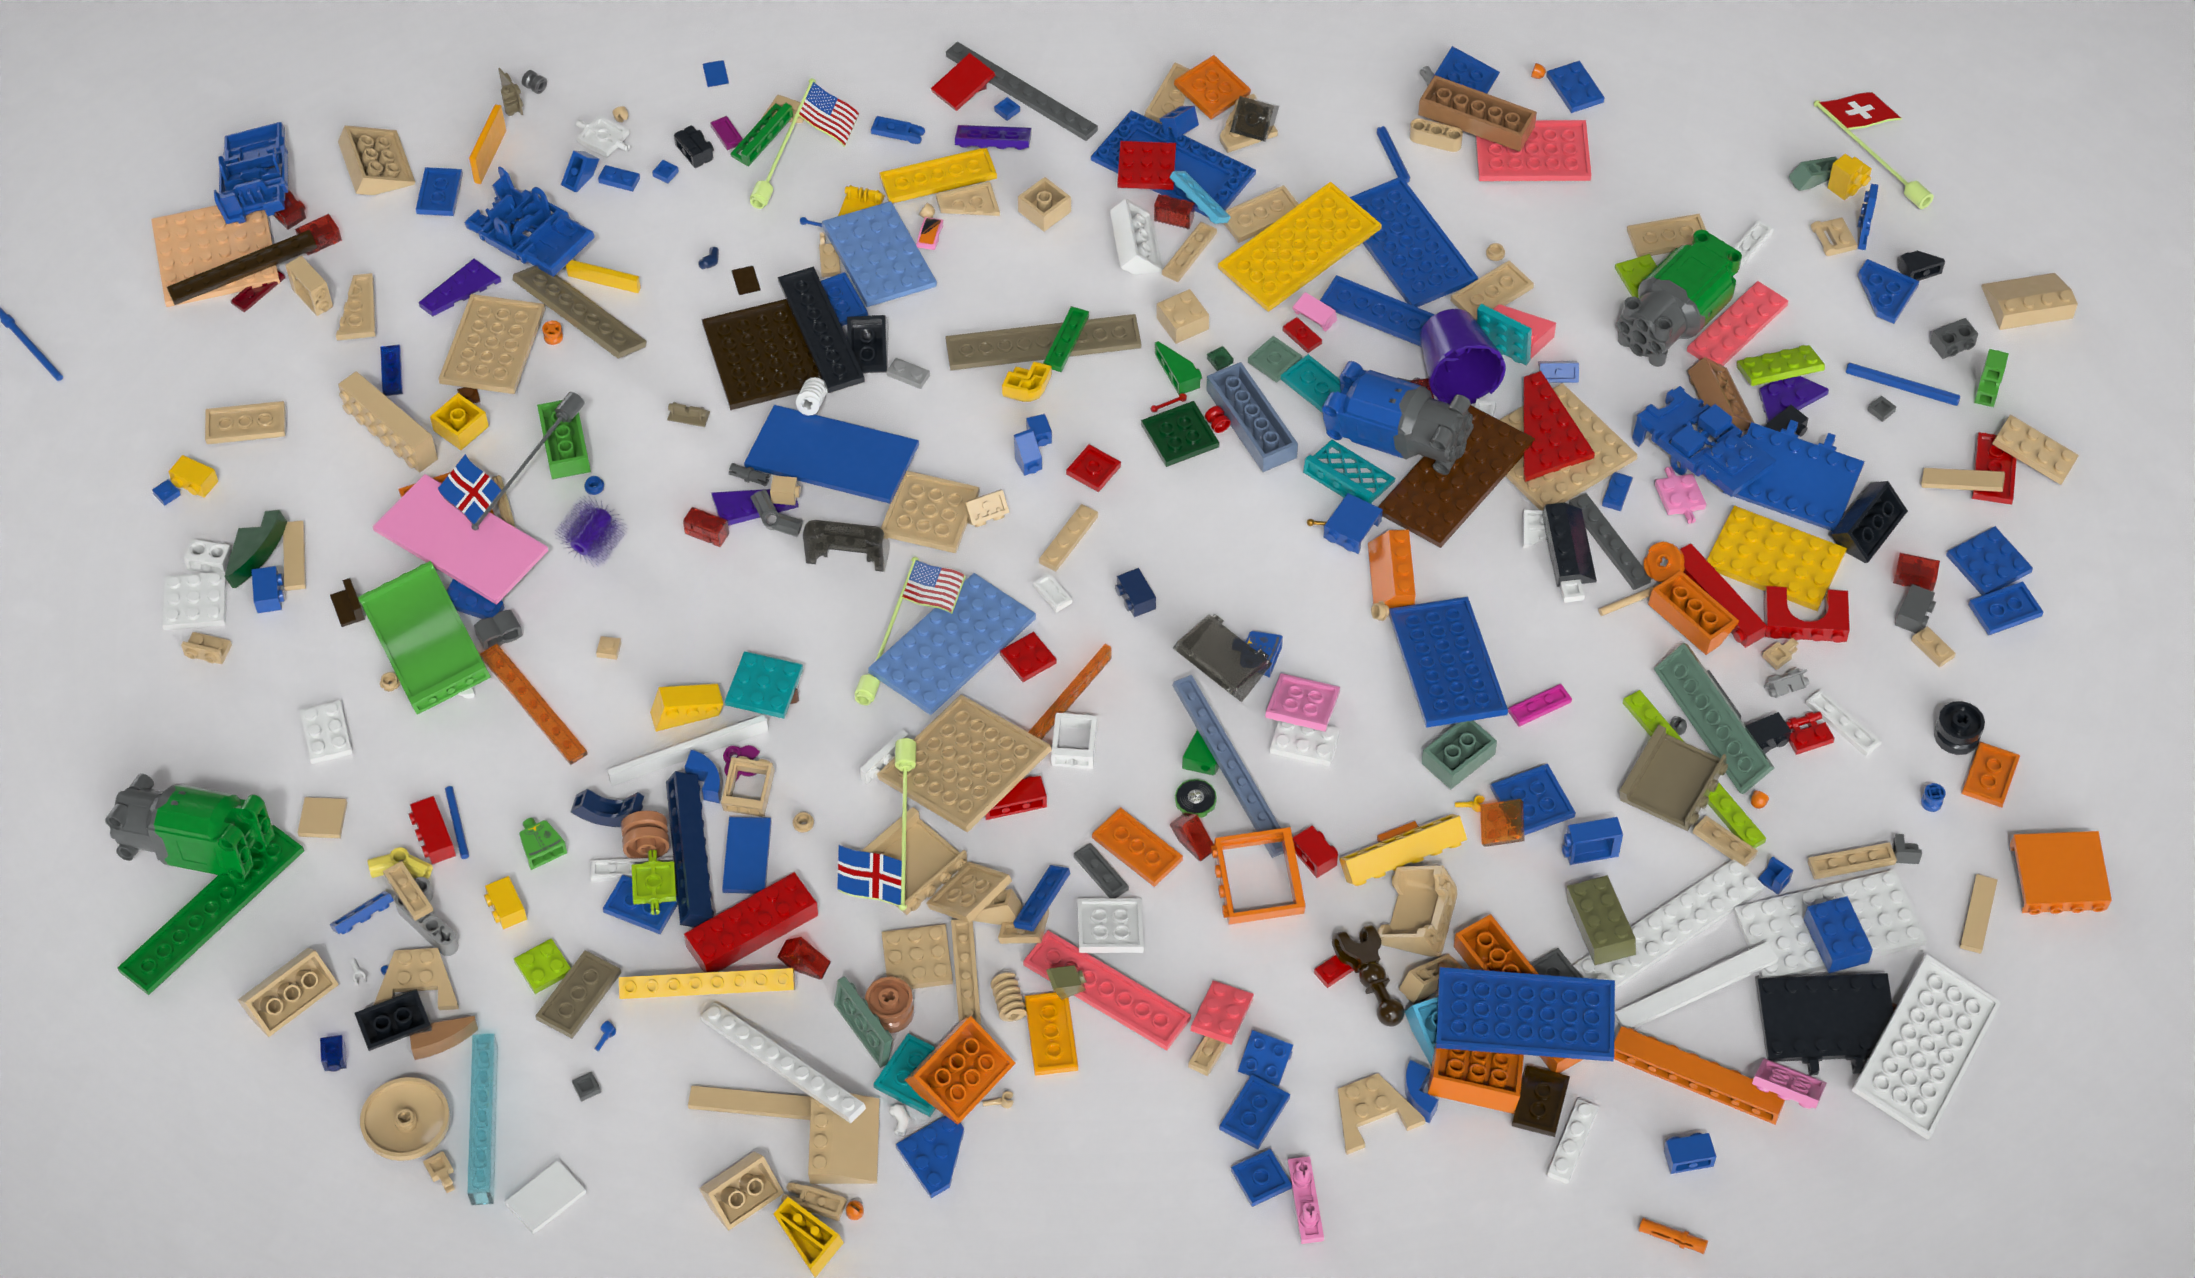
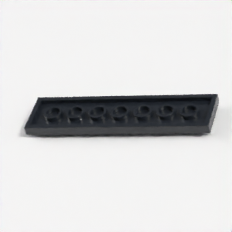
M814 266L778 277V283L818 372L824 381L827 392L831 393L865 382L862 370Z

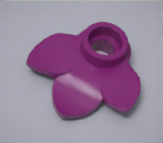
M751 745L741 748L737 746L726 748L723 754V759L726 763L724 768L726 776L728 775L733 755H737L736 758L744 756L753 760L759 755L760 751ZM738 771L736 781L739 779L741 774L743 776L751 777L756 775L757 773Z

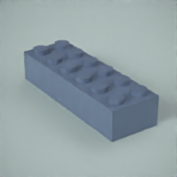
M1242 362L1207 376L1206 391L1215 404L1223 409L1224 415L1231 421L1230 426L1262 472L1297 458V441Z

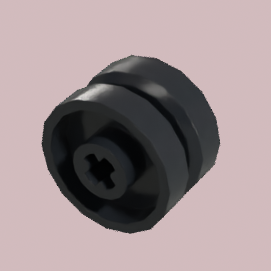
M1956 701L1945 705L1940 711L1935 726L1934 737L1936 743L1941 749L1955 755H1964L1974 751L1979 745L1984 730V716L1971 703Z

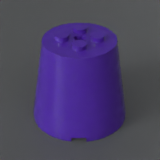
M1462 309L1444 310L1432 316L1424 324L1420 340L1429 385L1432 393L1439 401L1450 404L1455 395H1463L1470 400L1471 404H1474L1477 399L1488 393L1492 394L1499 387L1505 376V361L1499 350L1469 312Z

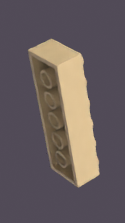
M357 371L338 384L339 396L343 401L344 405L342 407L348 415L352 414L360 425H365L373 436L379 437L383 445L389 446L397 457H402L410 468H415L420 473L438 460L432 435Z

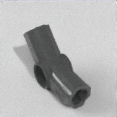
M766 489L750 497L767 529L798 537L803 520L778 513ZM771 515L777 517L774 524L766 522L767 518Z

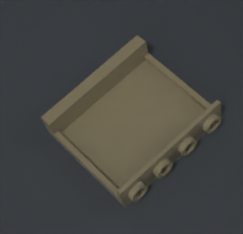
M1658 725L1619 791L1620 801L1688 831L1691 825L1694 826L1697 823L1698 813L1701 808L1704 809L1706 807L1710 792L1716 790L1720 775L1723 776L1728 768L1726 755L1723 754L1721 758H1718L1667 735L1666 728Z

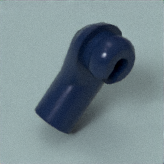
M711 247L709 255L699 260V267L701 269H708L716 266L719 249Z

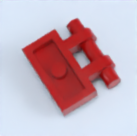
M1820 711L1815 713L1808 712L1803 717L1797 719L1793 717L1786 722L1792 731L1789 743L1796 755L1834 743L1835 738L1826 722L1821 724L1816 722L1822 719ZM1808 724L1809 728L1801 730L1799 727Z

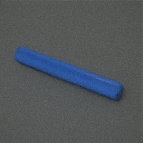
M1378 127L1376 133L1397 176H1402L1406 183H1409L1410 175L1386 127Z

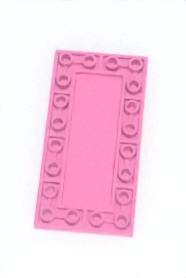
M424 474L373 526V530L426 563L431 561L436 569L497 605L548 552V547L490 512L478 526L479 529L473 530L471 527L472 523L467 517L447 502L440 494L438 487L441 483Z

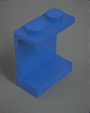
M1347 493L1325 524L1323 538L1344 547L1348 551L1359 554L1361 542L1373 525L1378 527L1382 522L1383 509Z

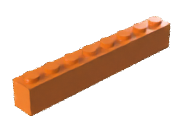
M1621 1026L1614 1041L1615 1060L1776 1125L1785 1100L1778 1097L1777 1093L1771 1091L1764 1092L1757 1089L1756 1085L1752 1084L1754 1078L1741 1075L1736 1070L1724 1068L1716 1062L1704 1060L1694 1053L1682 1051L1674 1045L1662 1043L1654 1037L1642 1035L1632 1028Z

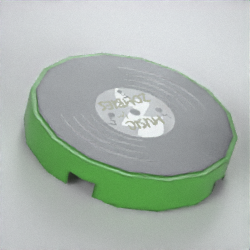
M1199 779L1188 780L1182 783L1177 788L1175 794L1177 809L1183 815L1190 818H1203L1207 816L1208 813L1215 809L1217 802L1216 791L1212 785Z

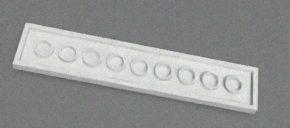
M1733 859L1633 925L1631 929L1636 938V955L1594 965L1589 954L1574 964L1573 967L1582 978L1615 980L1616 990L1733 912L1734 907L1742 906L1763 892L1765 886L1746 866L1744 867Z

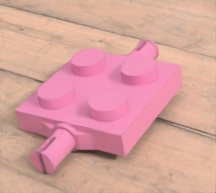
M1667 467L1665 472L1668 478L1657 479L1654 484L1668 515L1684 514L1688 524L1694 523L1696 519L1693 512L1703 510L1706 507V502L1694 475L1676 476L1673 467Z

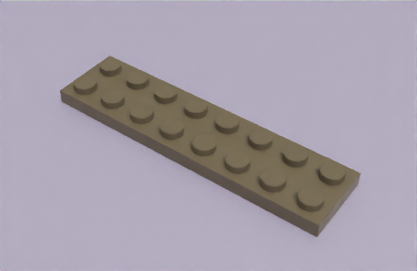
M532 266L513 274L512 280L616 358L619 359L646 347L647 341L558 275L553 277L540 270L538 266Z

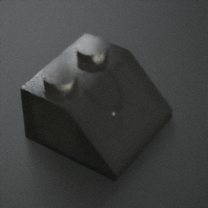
M1239 96L1230 132L1266 142L1275 124L1279 105L1247 96Z

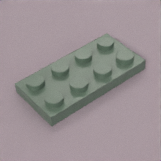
M845 976L838 979L834 1006L879 1067L887 1065L892 1043L890 1032L882 1027L878 1016L869 1009L867 1001L857 993L855 985L850 983Z

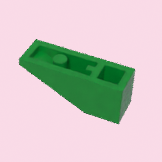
M1155 342V356L1178 395L1199 389L1200 380L1202 379L1200 370L1196 369L1191 361L1161 342Z

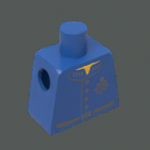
M1251 631L1246 641L1235 638L1232 650L1241 652V664L1270 677L1282 650L1283 636Z

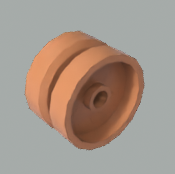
M638 811L629 814L622 820L623 852L627 857L648 858V851L650 850L652 851V857L653 850L657 851V858L667 853L670 848L667 834L668 825L667 819L663 814L656 811Z
M884 977L874 981L868 987L865 1000L871 1012L878 1016L885 1030H888L890 1033H896L905 1029L912 1022L914 1016L912 990L906 982L900 978Z

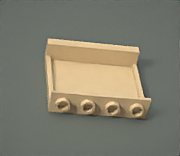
M914 807L907 811L905 905L907 908L902 911L906 915L911 911L917 910L921 902L927 897L933 896L937 888L942 884H946L953 874L960 871L967 864L966 851L963 850L960 853L919 819V811ZM902 817L865 847L862 852L882 854L901 860Z

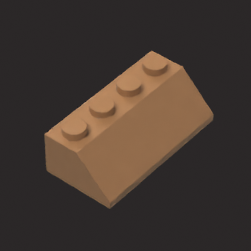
M1704 357L1688 370L1691 377L1690 382L1698 391V398L1704 401V406L1706 404L1709 406L1716 404L1732 416V423L1742 431L1748 430L1751 422L1754 423L1728 369Z

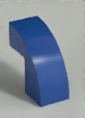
M691 750L685 764V772L697 775L698 781L704 782L702 792L705 801L720 804L722 789L716 766L702 753Z
M1410 1060L1405 1078L1406 1099L1425 1118L1426 1122L1430 1123L1437 1111L1439 1100L1422 1092L1429 1080L1430 1069Z

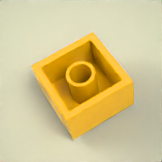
M459 393L454 395L430 416L433 431L459 450L465 448L489 427L486 412Z

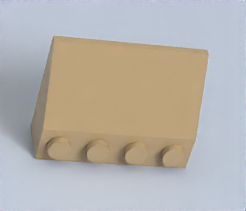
M344 126L338 144L356 194L376 195L415 184L397 130Z
M2056 273L1986 283L1981 286L1999 330L2073 319L2078 305L2072 289Z
M850 1093L862 1101L866 1107L850 1124L811 1097L808 1167L810 1184H877L879 1098Z

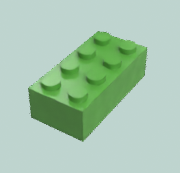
M562 400L537 405L543 437L557 421L555 409ZM578 412L571 422L561 421L544 442L552 480L591 472Z

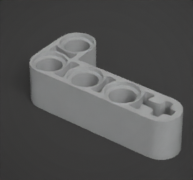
M425 877L414 879L420 889L424 890L422 892L430 902L433 898V892L429 880ZM397 894L395 895L394 900L399 915L432 946L438 948L439 952L444 956H451L457 952L458 943L455 933L433 912H430L414 921Z

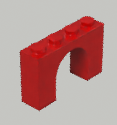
M1766 586L1764 594V623L1767 625L1765 637L1773 639L1794 638L1795 640L1833 641L1836 643L1847 642L1850 632L1848 591L1827 590L1825 616L1817 621L1808 622L1796 618L1789 611L1787 587Z

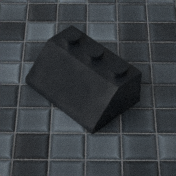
M417 989L355 1012L368 1051L431 1028Z

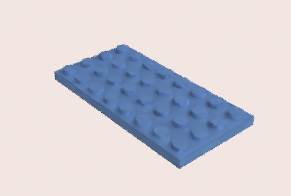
M973 573L964 581L952 614L945 610L934 608L868 668V673L929 715H932L990 662L1000 650L1005 648L1036 619V613Z

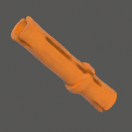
M1646 1218L1642 1219L1639 1227V1232L1679 1245V1248L1684 1249L1685 1247L1701 1254L1705 1253L1708 1240L1690 1235L1688 1231H1678Z

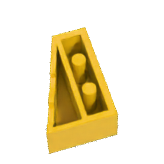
M718 684L659 687L650 711L655 732L719 716L724 703Z
M789 1197L774 1212L778 1223L816 1278L844 1242L840 1235Z

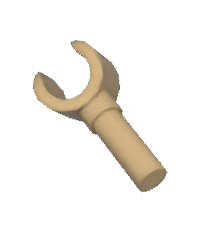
M1006 1091L1003 1093L1002 1098L983 1101V1106L1001 1105L1008 1109L1012 1107L1014 1101H1007L1005 1099H1011L1013 1093Z

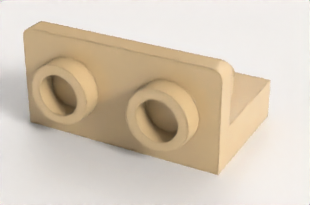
M1001 489L964 502L969 517L968 524L975 525V527L985 525L986 521L990 519L994 521L1000 520L1005 517L1004 514L1010 513L1003 490Z
M192 632L188 642L183 641L181 644L184 655L188 658H197L208 663L223 664L232 646L230 640Z

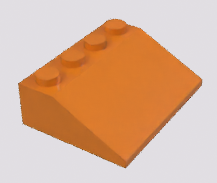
M969 1016L959 1022L905 1081L920 1097L958 1125L1016 1063L974 1018Z
M1435 1044L1427 1094L1514 1114L1520 1098L1524 1055L1436 1048Z

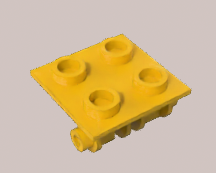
M852 185L846 186V197L838 216L880 205L885 195L880 193L879 190L875 191L866 188L864 191L863 187L859 189Z

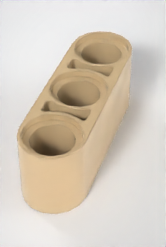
M1417 118L1411 122L1409 138L1414 143L1457 152L1462 146L1463 132L1457 127Z

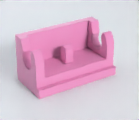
M1306 292L1292 307L1296 314L1299 315L1301 313L1319 324L1325 332L1337 321L1336 310Z

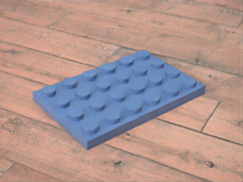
M891 201L822 221V227L866 307L937 286L935 277Z

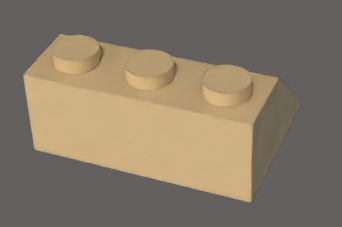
M755 1151L699 1188L710 1209L728 1231L784 1193L764 1156Z

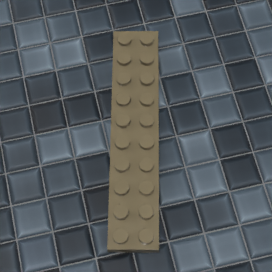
M1136 314L1088 319L1069 357L1140 349L1141 339ZM1063 322L945 336L950 371L1045 360Z

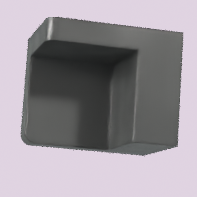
M1895 834L1892 849L1897 859L1896 863L1919 864L1922 850L1919 849L1918 844L1905 843L1904 834Z

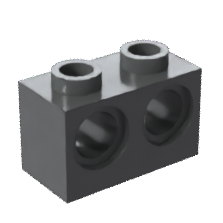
M1966 318L1934 330L1930 344L1940 357L1945 359L1949 356L1953 357L1961 351L1972 349L1976 344L1978 332Z

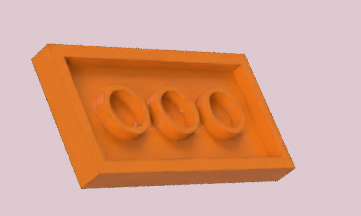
M1121 807L1092 833V839L1154 887L1183 861V856Z

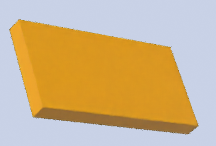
M494 105L469 157L473 179L477 184L482 183L506 133L501 105Z
M1056 992L1024 996L1035 1076L1078 1071L1069 998L1062 1000Z

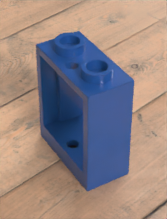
M1618 817L1568 825L1567 834H1564L1565 845H1562V852L1564 858L1568 859L1569 865L1619 857L1623 832Z

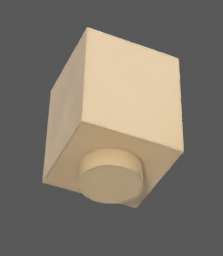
M773 476L770 489L772 503L796 504V499L800 498L801 486H798L796 477Z

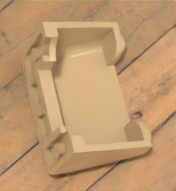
M1443 865L1397 867L1395 875L1392 877V886L1396 889L1398 898L1390 925L1382 924L1377 931L1382 940L1381 944L1429 957H1440L1457 899L1456 884Z

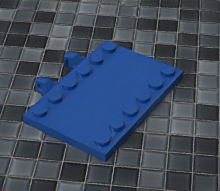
M1790 420L1787 430L1782 428L1781 432L1751 422L1747 432L1749 442L1774 458L1776 464L1774 468L1733 497L1833 531L1843 518L1865 461L1836 452L1837 447L1833 446L1836 437L1834 434L1828 433L1824 444L1819 443L1816 445L1798 438L1799 435L1795 434L1798 427V422Z

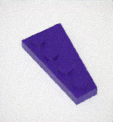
M474 258L419 301V306L433 317L453 307L455 302L459 300L465 301L470 298L471 294L477 291L481 293L487 289V286L493 283L495 285L500 283L501 278Z
M766 489V491H767V493H768V495H769V497H770V499H771L770 489ZM762 490L711 493L721 526L726 527L760 518L750 497ZM796 499L795 505L774 504L779 513L798 508V501Z

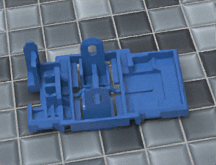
M499 166L498 173L500 178L492 185L497 196L494 198L495 202L492 203L493 208L491 210L486 209L487 217L482 215L478 209L464 222L466 228L478 233L482 241L485 240L486 243L497 248L499 251L516 260H520L523 264L528 262L538 266L540 270L554 277L595 238L594 233L571 219L566 211L548 202L545 193L539 187H534L532 193L526 189L521 192L515 188L509 174ZM526 230L528 232L530 231L532 234L529 237H527L522 233Z

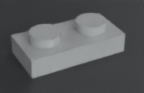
M895 358L887 370V376L922 389L930 377V371Z

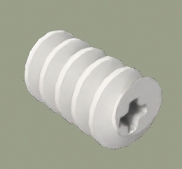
M816 377L805 381L796 399V406L802 414L814 415L817 413L827 394L824 381Z

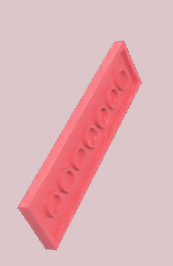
M1050 931L1044 934L1042 942L1037 943L1023 961V966L1049 980L1046 972L1047 969L1075 965L1079 971H1083L1087 982L1083 983L1086 990L1074 996L1166 1051L1191 1020V1014L1091 955L1079 953V948Z

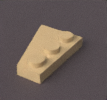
M990 182L936 194V200L941 213L1000 216V210Z

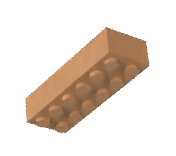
M1435 75L1420 98L1418 115L1445 125L1457 127L1464 132L1521 151L1535 128L1537 112Z

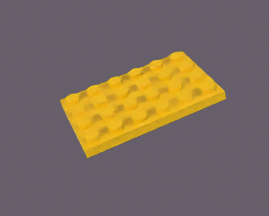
M1734 505L1707 561L1719 574L1763 591L1766 590V586L1787 587V600L1818 612L1846 554L1847 548Z

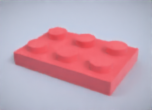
M1213 980L1191 1025V1031L1232 1045L1253 1001L1254 994Z

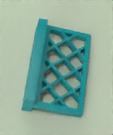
M1333 439L1315 455H1309L1305 458L1303 473L1344 498L1349 493L1372 504L1376 498L1395 482V477ZM1334 448L1339 453H1329V450ZM1319 459H1327L1328 463H1323ZM1331 459H1341V463H1331ZM1344 459H1352L1355 463H1345ZM1360 468H1367L1371 473H1361ZM1335 469H1343L1344 473H1340ZM1347 469H1357V473H1347ZM1359 478V483H1356L1351 479ZM1362 478H1372L1373 483H1363ZM1376 478H1383L1386 482L1377 483ZM1366 488H1375V492L1372 493Z

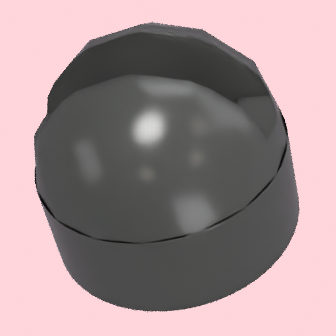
M1675 717L1670 725L1678 735H1682L1686 732L1687 723L1682 717Z

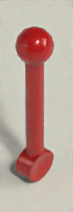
M1181 393L1178 398L1157 406L1152 405L1150 410L1155 413L1158 409L1175 402H1184L1187 400V395Z

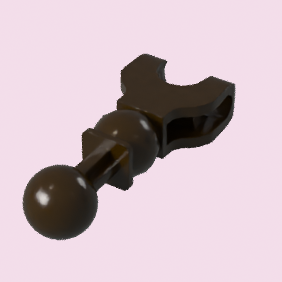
M1368 925L1362 928L1359 934L1361 943L1353 941L1346 932L1335 933L1332 938L1334 951L1341 962L1351 966L1355 973H1359L1360 982L1367 988L1365 990L1366 994H1375L1379 1002L1377 1008L1378 1020L1383 1025L1389 1027L1401 1023L1405 1014L1404 1008L1399 1001L1390 998L1385 988L1390 979L1386 978L1385 969L1382 965L1378 964L1380 961L1378 950L1381 947L1382 940L1375 927Z

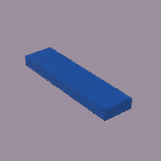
M1049 866L1014 920L1015 928L1028 931L1035 930L1069 877V868Z

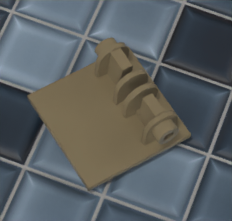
M498 68L505 113L509 116H513L516 112L523 115L522 107L524 105L519 95L521 94L519 86L512 83L508 73H504L501 68Z

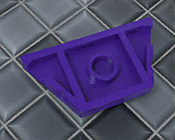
M1801 376L1778 380L1760 388L1759 396L1763 402L1762 407L1764 413H1766L1767 423L1790 405L1794 406L1797 410H1801L1828 395L1829 389Z

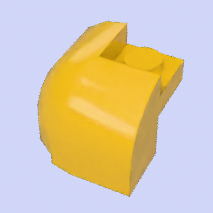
M1034 361L1030 370L1015 366L1013 372L1008 371L1002 384L1003 397L1021 402H1031L1039 399L1045 392L1051 378L1052 366Z

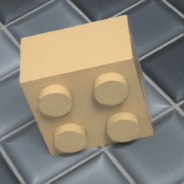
M1044 177L1018 196V212L1045 232L1071 212V197Z
M1190 289L1157 303V319L1175 344L1209 329V314Z

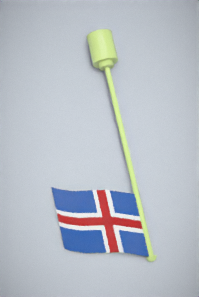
M909 738L899 739L895 743V767L903 771L901 860L882 854L855 851L839 845L838 891L853 897L887 902L898 906L901 911L907 908L905 905L907 772L916 767V742Z

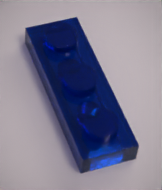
M400 344L380 347L382 392L385 396L403 394Z

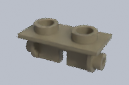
M673 402L668 405L670 413L667 420L705 427L710 411L705 410L704 407H686V405Z

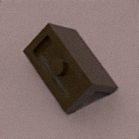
M350 578L342 580L345 590L330 594L341 627L365 620Z

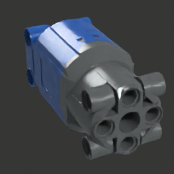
M1348 361L1340 374L1341 393L1338 391L1336 393L1331 392L1322 406L1326 433L1332 439L1341 440L1344 437L1350 439L1353 443L1406 460L1419 454L1434 459L1433 468L1443 475L1449 474L1456 459L1461 458L1464 454L1467 439L1474 428L1472 424L1473 415L1468 411L1471 403L1465 396L1455 395L1450 404L1433 399L1430 390L1424 386L1373 370H1363L1362 366L1354 361Z

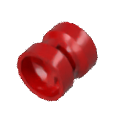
M1220 406L1211 407L1205 413V419L1211 424V428L1215 433H1222L1229 428L1231 421L1224 415V411Z

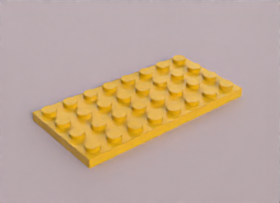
M1329 182L1219 262L1218 269L1269 312L1381 229V223L1332 182Z

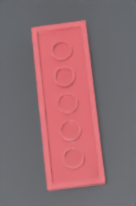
M1757 281L1688 345L1687 352L1699 360L1706 357L1724 366L1788 306L1789 300Z

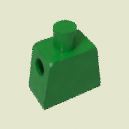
M1197 729L1182 757V768L1213 776L1217 773L1219 766Z

